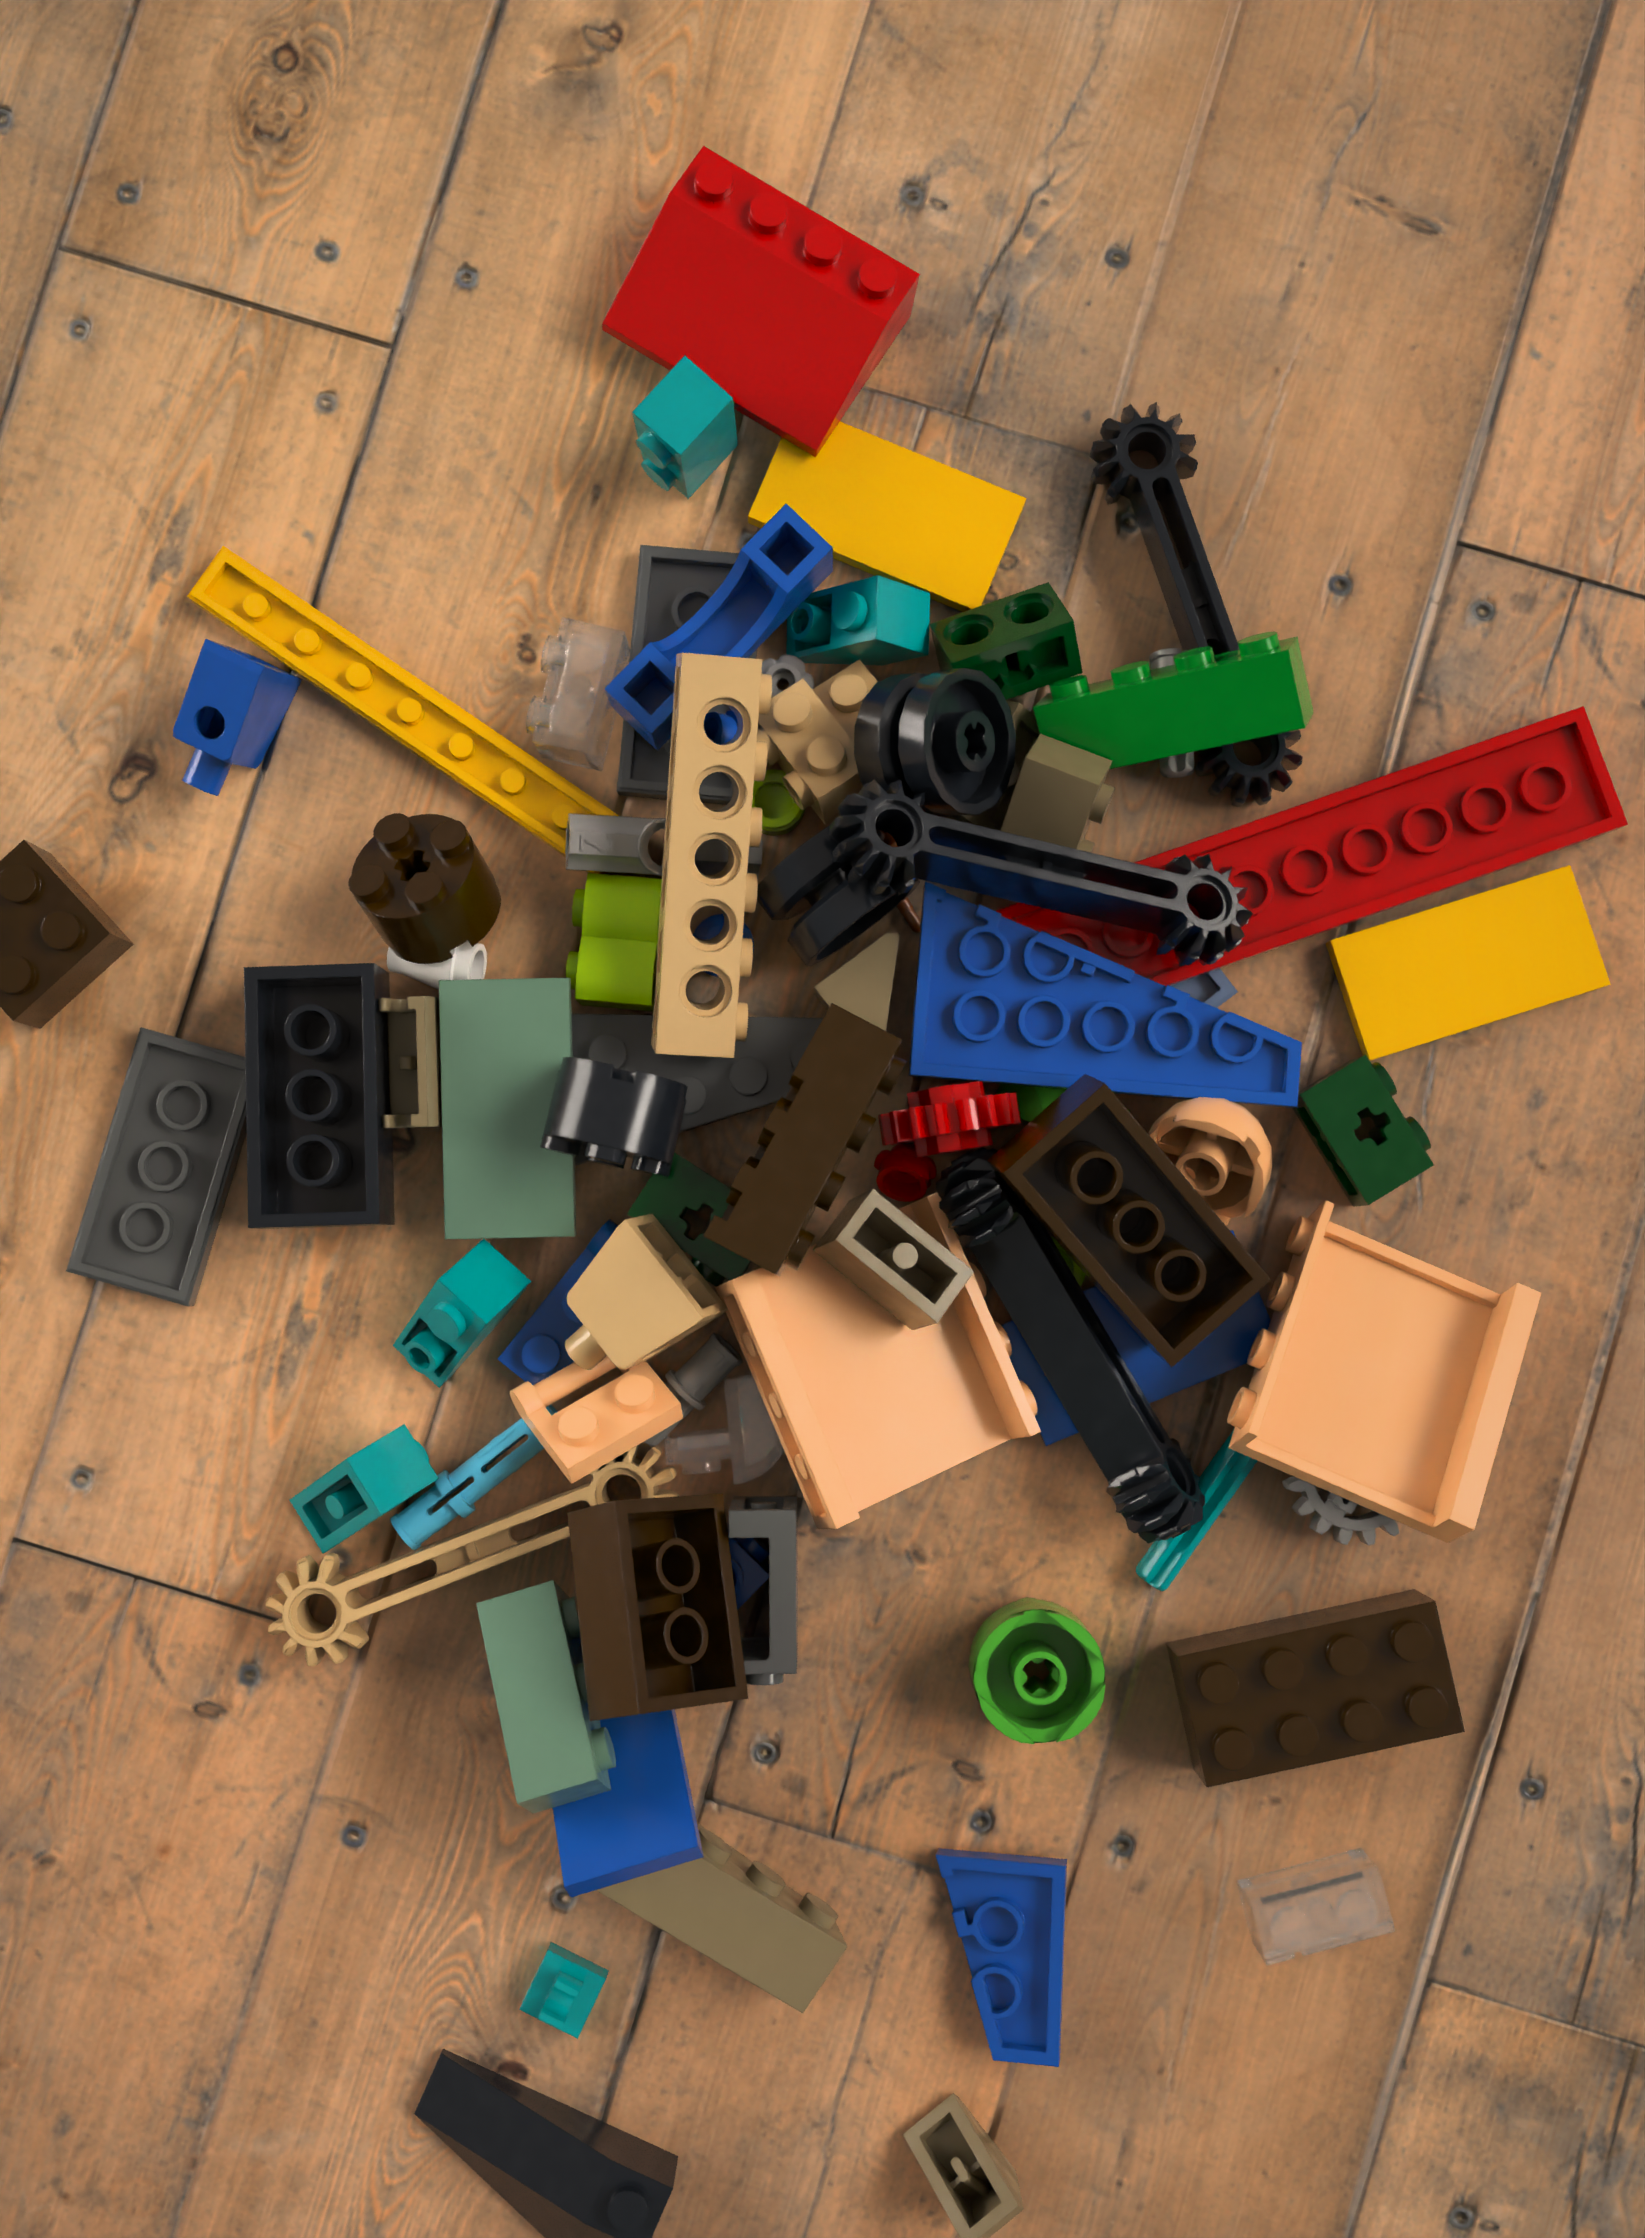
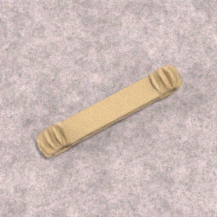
M637 1445L625 1452L622 1457L619 1456L591 1472L590 1475L593 1477V1480L350 1576L346 1577L339 1574L340 1561L338 1554L329 1553L324 1556L320 1568L310 1555L305 1556L297 1561V1574L285 1570L276 1578L278 1587L284 1594H274L268 1597L265 1606L273 1612L281 1613L282 1617L268 1626V1633L270 1635H279L287 1631L291 1638L284 1644L282 1649L283 1655L290 1657L302 1646H305V1660L308 1666L314 1667L318 1665L325 1652L335 1664L341 1663L348 1657L347 1645L360 1649L369 1640L366 1631L357 1622L358 1619L570 1537L568 1522L519 1541L511 1538V1527L577 1501H586L590 1506L611 1502L607 1491L608 1482L611 1477L620 1474L631 1476L638 1482L641 1488V1499L677 1497L679 1494L672 1490L659 1489V1485L667 1483L676 1477V1469L670 1466L654 1472L651 1466L660 1458L662 1449L657 1445L653 1446L642 1460L636 1457L639 1447ZM431 1559L437 1565V1572L435 1574L371 1599H366L359 1593V1587L426 1560ZM312 1594H322L332 1600L336 1608V1619L333 1624H321L312 1617L309 1610Z

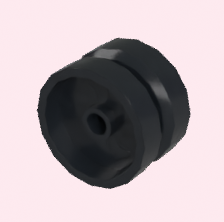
M957 668L938 670L931 674L908 673L893 675L877 682L863 699L854 726V757L860 782L863 786L875 779L886 790L891 782L901 779L906 797L911 799L914 795L925 792V802L921 807L924 813L951 816L978 815L995 806L1008 787L1015 764L1016 743L1011 710L999 686L982 671Z
M830 825L788 855L758 884L757 901L771 920H789L805 912L793 925L787 941L806 966H813L825 960L865 933L902 903L920 883L919 879L915 878L914 886L907 893L900 894L899 896L888 886L882 894H877L873 897L869 879L862 877L860 881L848 884V874L852 866L850 863L832 862V852L839 843L828 836ZM876 829L877 835L884 842L886 835L882 830Z

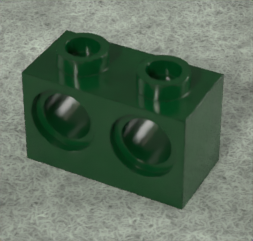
M1049 582L929 624L940 670L967 668L982 671L999 686L1006 700L1083 673L1074 620Z

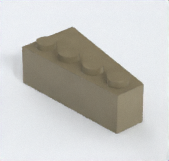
M698 1823L703 1858L596 1890L801 2013H804L848 1947L836 1924L838 1915L826 1902L810 1893H806L804 1897L788 1887L784 1880L771 1868L758 1861L752 1862Z

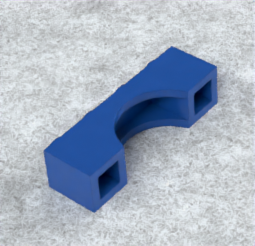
M785 504L740 550L729 574L700 610L671 635L660 641L650 642L607 685L605 692L612 708L658 751L671 738L676 654L693 653L749 658L833 572V547L788 504Z

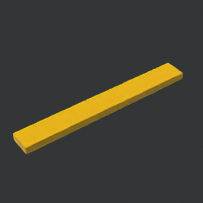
M222 546L187 595L194 604L566 857L565 843L568 813L619 816L225 546ZM586 871V872H588V873H595V874H605V873H606V872H599V871Z

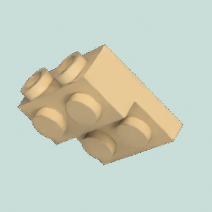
M860 659L813 689L802 678L771 698L768 715L759 714L757 741H765L767 743V766L770 767L776 762L786 773L782 780L794 802L801 810L811 806L825 825L839 817L838 807L847 795L858 794L863 788L854 757V726L863 699L878 681Z

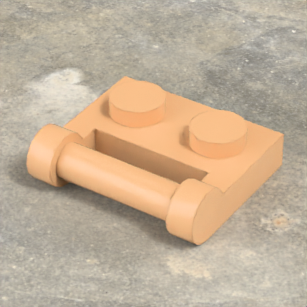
M608 1356L592 1370L583 1369L573 1362L534 1385L527 1381L510 1391L512 1402L519 1415L571 1484L683 1419L681 1403L646 1361L624 1370L619 1369L623 1375L553 1415L549 1413L546 1407L616 1368Z

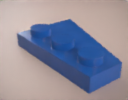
M938 1848L936 1853L941 1876L945 1878L953 1907L954 1923L958 1937L962 1939L972 1975L971 1983L993 2060L1059 2067L1067 1859Z

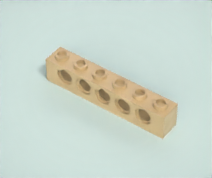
M693 653L676 654L651 1045L656 1054L734 1058L735 1041L746 1040L748 1004L738 1002L740 977H750L753 942L752 938H743L744 912H755L758 890L757 874L747 873L749 847H759L762 834V809L752 807L754 781H764L767 766V743L765 741H757L759 714H769L772 697V676L770 674H762L763 659ZM717 705H724L730 708L735 713L738 722L736 734L730 741L724 744L712 742L704 730L706 714ZM722 772L730 779L733 785L732 798L725 807L718 810H709L701 802L699 796L700 785L708 775ZM719 839L724 842L728 849L729 857L726 866L722 871L714 875L700 873L695 865V853L698 847L707 840ZM712 905L719 907L724 916V925L720 933L706 940L694 937L690 929V921L693 914L703 906ZM701 971H710L717 974L720 986L718 993L712 1000L706 1003H695L687 998L686 985L694 974Z

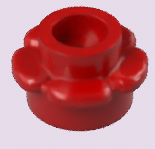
M908 1143L898 1144L891 1151L882 1150L876 1156L874 1167L879 1170L876 1179L878 1188L883 1194L897 1201L910 1202L923 1197L927 1188L931 1185V1179H934L937 1174L934 1161L928 1156L916 1158L915 1146Z

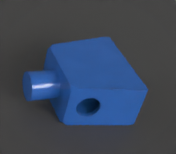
M205 639L173 728L174 738L195 747L182 781L204 792L219 796L232 764L256 769L261 764L302 679L251 654Z

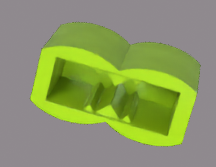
M588 873L585 889L575 890L572 905V923L574 927H582V936L579 952L570 951L568 954L566 978H571V989L575 990V999L582 1006L653 1011L662 879Z

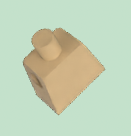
M653 1213L625 1219L615 1229L567 1294L568 1306L583 1325L565 1341V1349L570 1358L583 1369L592 1370L608 1356L616 1367L624 1370L653 1358L720 1317L728 1308Z

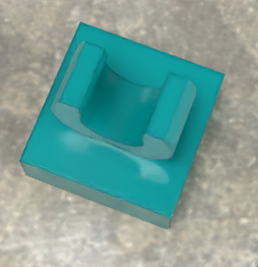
M551 1942L519 2010L578 2039L606 1981L609 1970Z

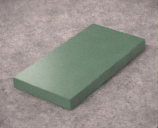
M571 978L439 980L445 1239L575 1237L577 1235L575 1156L540 1148L558 1070L561 1068L563 1057H573Z

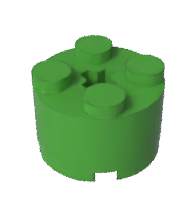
M1025 1597L996 1610L978 1629L969 1655L968 1667L970 1678L983 1713L997 1730L1020 1743L1061 1742L1078 1735L1093 1721L1104 1700L1105 1667L1099 1646L1077 1616L1054 1602ZM1046 1659L1044 1663L1050 1672L1048 1677L1041 1680L1034 1675L1027 1680L1024 1666L1031 1660L1039 1664Z

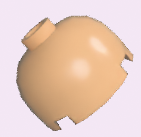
M1198 1097L1176 1103L1153 1123L1148 1133L1149 1136L1226 1226L1231 1218L1241 1216L1245 1212V1217L1255 1211L1270 1180L1272 1148L1259 1120L1245 1107L1225 1098Z

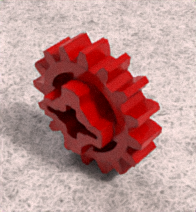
M982 1081L944 1085L906 1093L908 1109L878 1115L883 1146L914 1142L916 1158L991 1146L993 1144L990 1129L1021 1123L1017 1094L1003 1093L985 1096Z

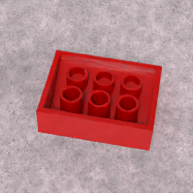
M703 146L670 191L602 323V330L670 371L685 355L733 397L735 410L816 457L910 318L920 274Z

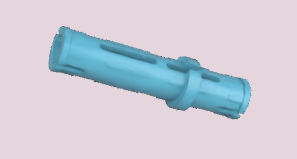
M552 1404L546 1407L551 1415L557 1413ZM520 1418L451 1473L447 1470L440 1472L437 1475L439 1479L434 1481L435 1485L399 1514H395L390 1518L394 1529L412 1550H417L425 1540L458 1515L466 1518L475 1511L474 1503L520 1469L522 1465L542 1451L544 1447L524 1420ZM526 1435L528 1436L527 1441L487 1471L486 1467ZM472 1477L474 1478L473 1483L451 1498L437 1511L433 1512V1508L453 1494Z

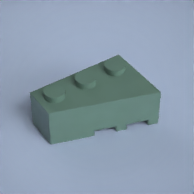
M552 1580L476 1603L517 1804L534 1814L610 1791L611 1785L608 1769L616 1767V1757L607 1728L605 1726L601 1727L600 1720L590 1721L576 1596L570 1598Z

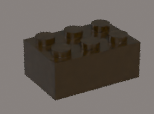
M723 1494L614 1500L568 1512L590 1721L748 1699Z

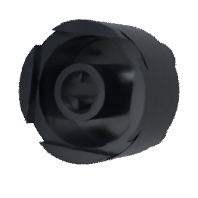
M563 1057L561 1068L558 1070L540 1148L578 1156L582 1146L586 1147L584 1156L587 1157V1161L624 1169L626 1158L630 1157L633 1158L631 1169L669 1177L687 1102L685 1097L688 1086L668 1078L636 1070V1073L615 1069L613 1064L575 1057Z

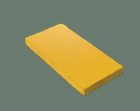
M840 421L816 457L781 437L748 514V523L762 528L785 504H788L833 547V559L872 575H880L929 592L930 599L965 612L983 605L1027 498Z
M1570 865L1342 936L1325 943L1362 1056L1366 1055L1369 1061L1611 985Z

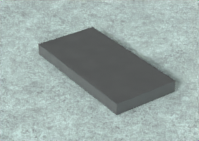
M640 545L629 663L650 642L666 638L693 617L725 580L739 553ZM757 649L749 658L757 659ZM717 705L710 709L708 713L717 712L725 715L731 709L724 705ZM623 720L617 793L619 796L667 800L671 738L657 751L627 721ZM715 772L704 778L699 788V796L702 803L727 805L733 795V785L724 773Z
M140 1027L67 1266V1272L181 1305H195L247 1133L245 1057Z

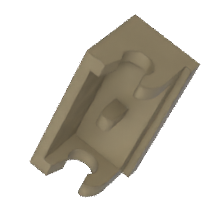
M408 996V999L378 998V1012L387 1013L390 1115H381L382 1128L442 1127L439 997Z

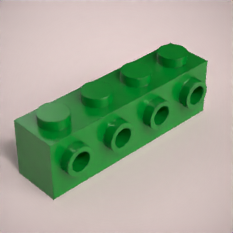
M1265 632L1238 641L1239 650L1214 655L1212 647L1206 646L1175 655L1173 657L1175 664L1150 670L1149 661H1139L1111 670L1112 679L1088 684L1086 675L1073 676L1056 681L1049 685L1051 693L1045 695L1033 707L1039 733L1112 760L1110 769L1306 728L1314 711L1298 637L1279 640L1277 632Z

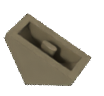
M885 933L814 986L815 996L827 1011L831 1003L886 1031L900 934Z
M954 2093L903 2134L960 2238H990L1024 2210L1015 2168L961 2099Z

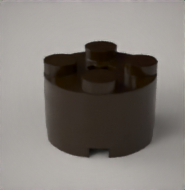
M393 813L381 819L374 828V837L368 841L356 858L348 885L383 941L401 959L418 964L443 962L453 958L450 950L462 945L466 941H469L472 947L481 941L491 930L498 917L501 896L491 870L465 825L461 821L438 814H421L407 817L401 813Z

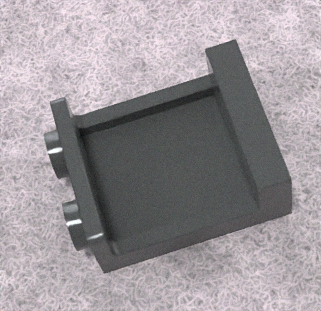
M734 1496L729 1508V1538H769V1637H741L746 1683L750 1685L780 1684L784 1682V1674H797V1496Z

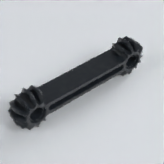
M1157 402L1149 406L1146 416L1143 418L1129 404L1122 411L1121 422L1111 418L1104 421L1100 430L1103 439L1092 444L1090 457L1099 463L1093 469L1091 475L1093 484H1111L1105 496L1107 505L1117 502L1121 496L1130 500L1183 651L1206 647L1209 641L1214 655L1239 650L1237 639L1180 479L1193 477L1197 470V460L1188 455L1196 445L1195 434H1177L1182 423L1180 413L1171 416L1166 422L1158 419L1160 409ZM1136 450L1147 451L1156 458L1158 466L1152 469L1140 468L1131 461L1129 453ZM1157 500L1160 502L1162 506L1164 515L1166 517L1169 529L1171 531L1175 546L1177 548L1184 569L1180 568L1162 514L1160 512ZM1300 730L1248 740L1253 742L1261 752V764L1256 766L1246 765L1237 759L1233 750L1234 743L1197 751L1198 753L1208 757L1197 763L1194 768L1196 775L1206 776L1214 773L1217 778L1210 785L1208 792L1216 797L1226 786L1231 788L1230 800L1232 806L1240 807L1245 802L1249 792L1258 805L1267 804L1271 800L1272 789L1285 792L1293 781L1287 771L1296 770L1302 764L1303 757L1296 751L1288 749L1301 738Z
M874 779L872 782L866 783L858 794L847 795L838 807L840 817H836L830 825L828 836L839 843L832 852V862L850 863L852 869L848 874V884L856 883L862 877L869 879L872 897L882 894L888 886L899 896L900 894L907 893L914 886L915 878L1156 934L1160 940L1156 955L1167 954L1173 949L1179 967L1191 965L1196 960L1203 966L1215 963L1224 956L1225 951L1230 952L1241 943L1242 938L1245 936L1241 928L1249 922V918L1253 914L1238 903L1245 897L1248 888L1232 886L1228 880L1232 866L1222 867L1217 872L1214 871L1209 854L1202 857L1198 856L1194 861H1191L1184 854L1171 860L1165 866V870L940 817L924 813L921 807L925 802V792L916 794L911 799L906 797L901 779L891 782L886 790ZM876 829L889 833L894 838L897 847L884 843L877 835ZM1188 903L1198 911L1200 918L1192 913Z
M981 1147L973 1153L966 1152L951 1161L952 1165L941 1171V1178L936 1182L937 1193L942 1199L939 1202V1208L946 1214L949 1220L948 1228L955 1230L961 1245L965 1248L970 1247L1106 1477L1109 1484L1106 1492L1113 1497L1116 1504V1512L1123 1515L1128 1529L1133 1533H1138L1140 1538L1148 1544L1167 1540L1171 1537L1174 1538L1189 1531L1192 1525L1203 1520V1506L1205 1505V1496L1198 1485L1200 1477L1193 1471L1191 1458H1186L1177 1440L1169 1438L1046 1228L988 1163L987 1160L998 1150L994 1148L987 1150Z

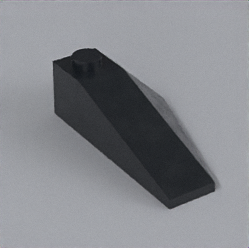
M445 2049L440 2054L414 2113L545 2238H652L673 2190L678 2161L677 2155Z

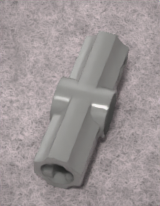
M568 813L565 843L566 870L662 876L663 865H657L652 861L648 854L647 846L653 833L660 829H665L666 818ZM762 837L759 847H749L747 873H756L757 880L762 864ZM710 839L698 847L695 853V865L700 873L714 875L724 869L729 857L728 849L724 842L719 839Z

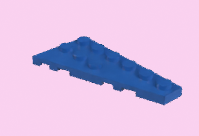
M925 881L923 886L908 1076L1068 1089L1080 1077L1087 1074L1104 1082L1113 1093L1177 1099H1194L1198 1097L1225 1098L1238 1104L1286 1108L1297 1107L1302 1042L1235 1013L1222 1011L1190 997V994L1169 985L1159 984L1134 973L1135 971L1046 932L1033 930L1001 916L1002 914L980 904L978 906L947 893V890Z

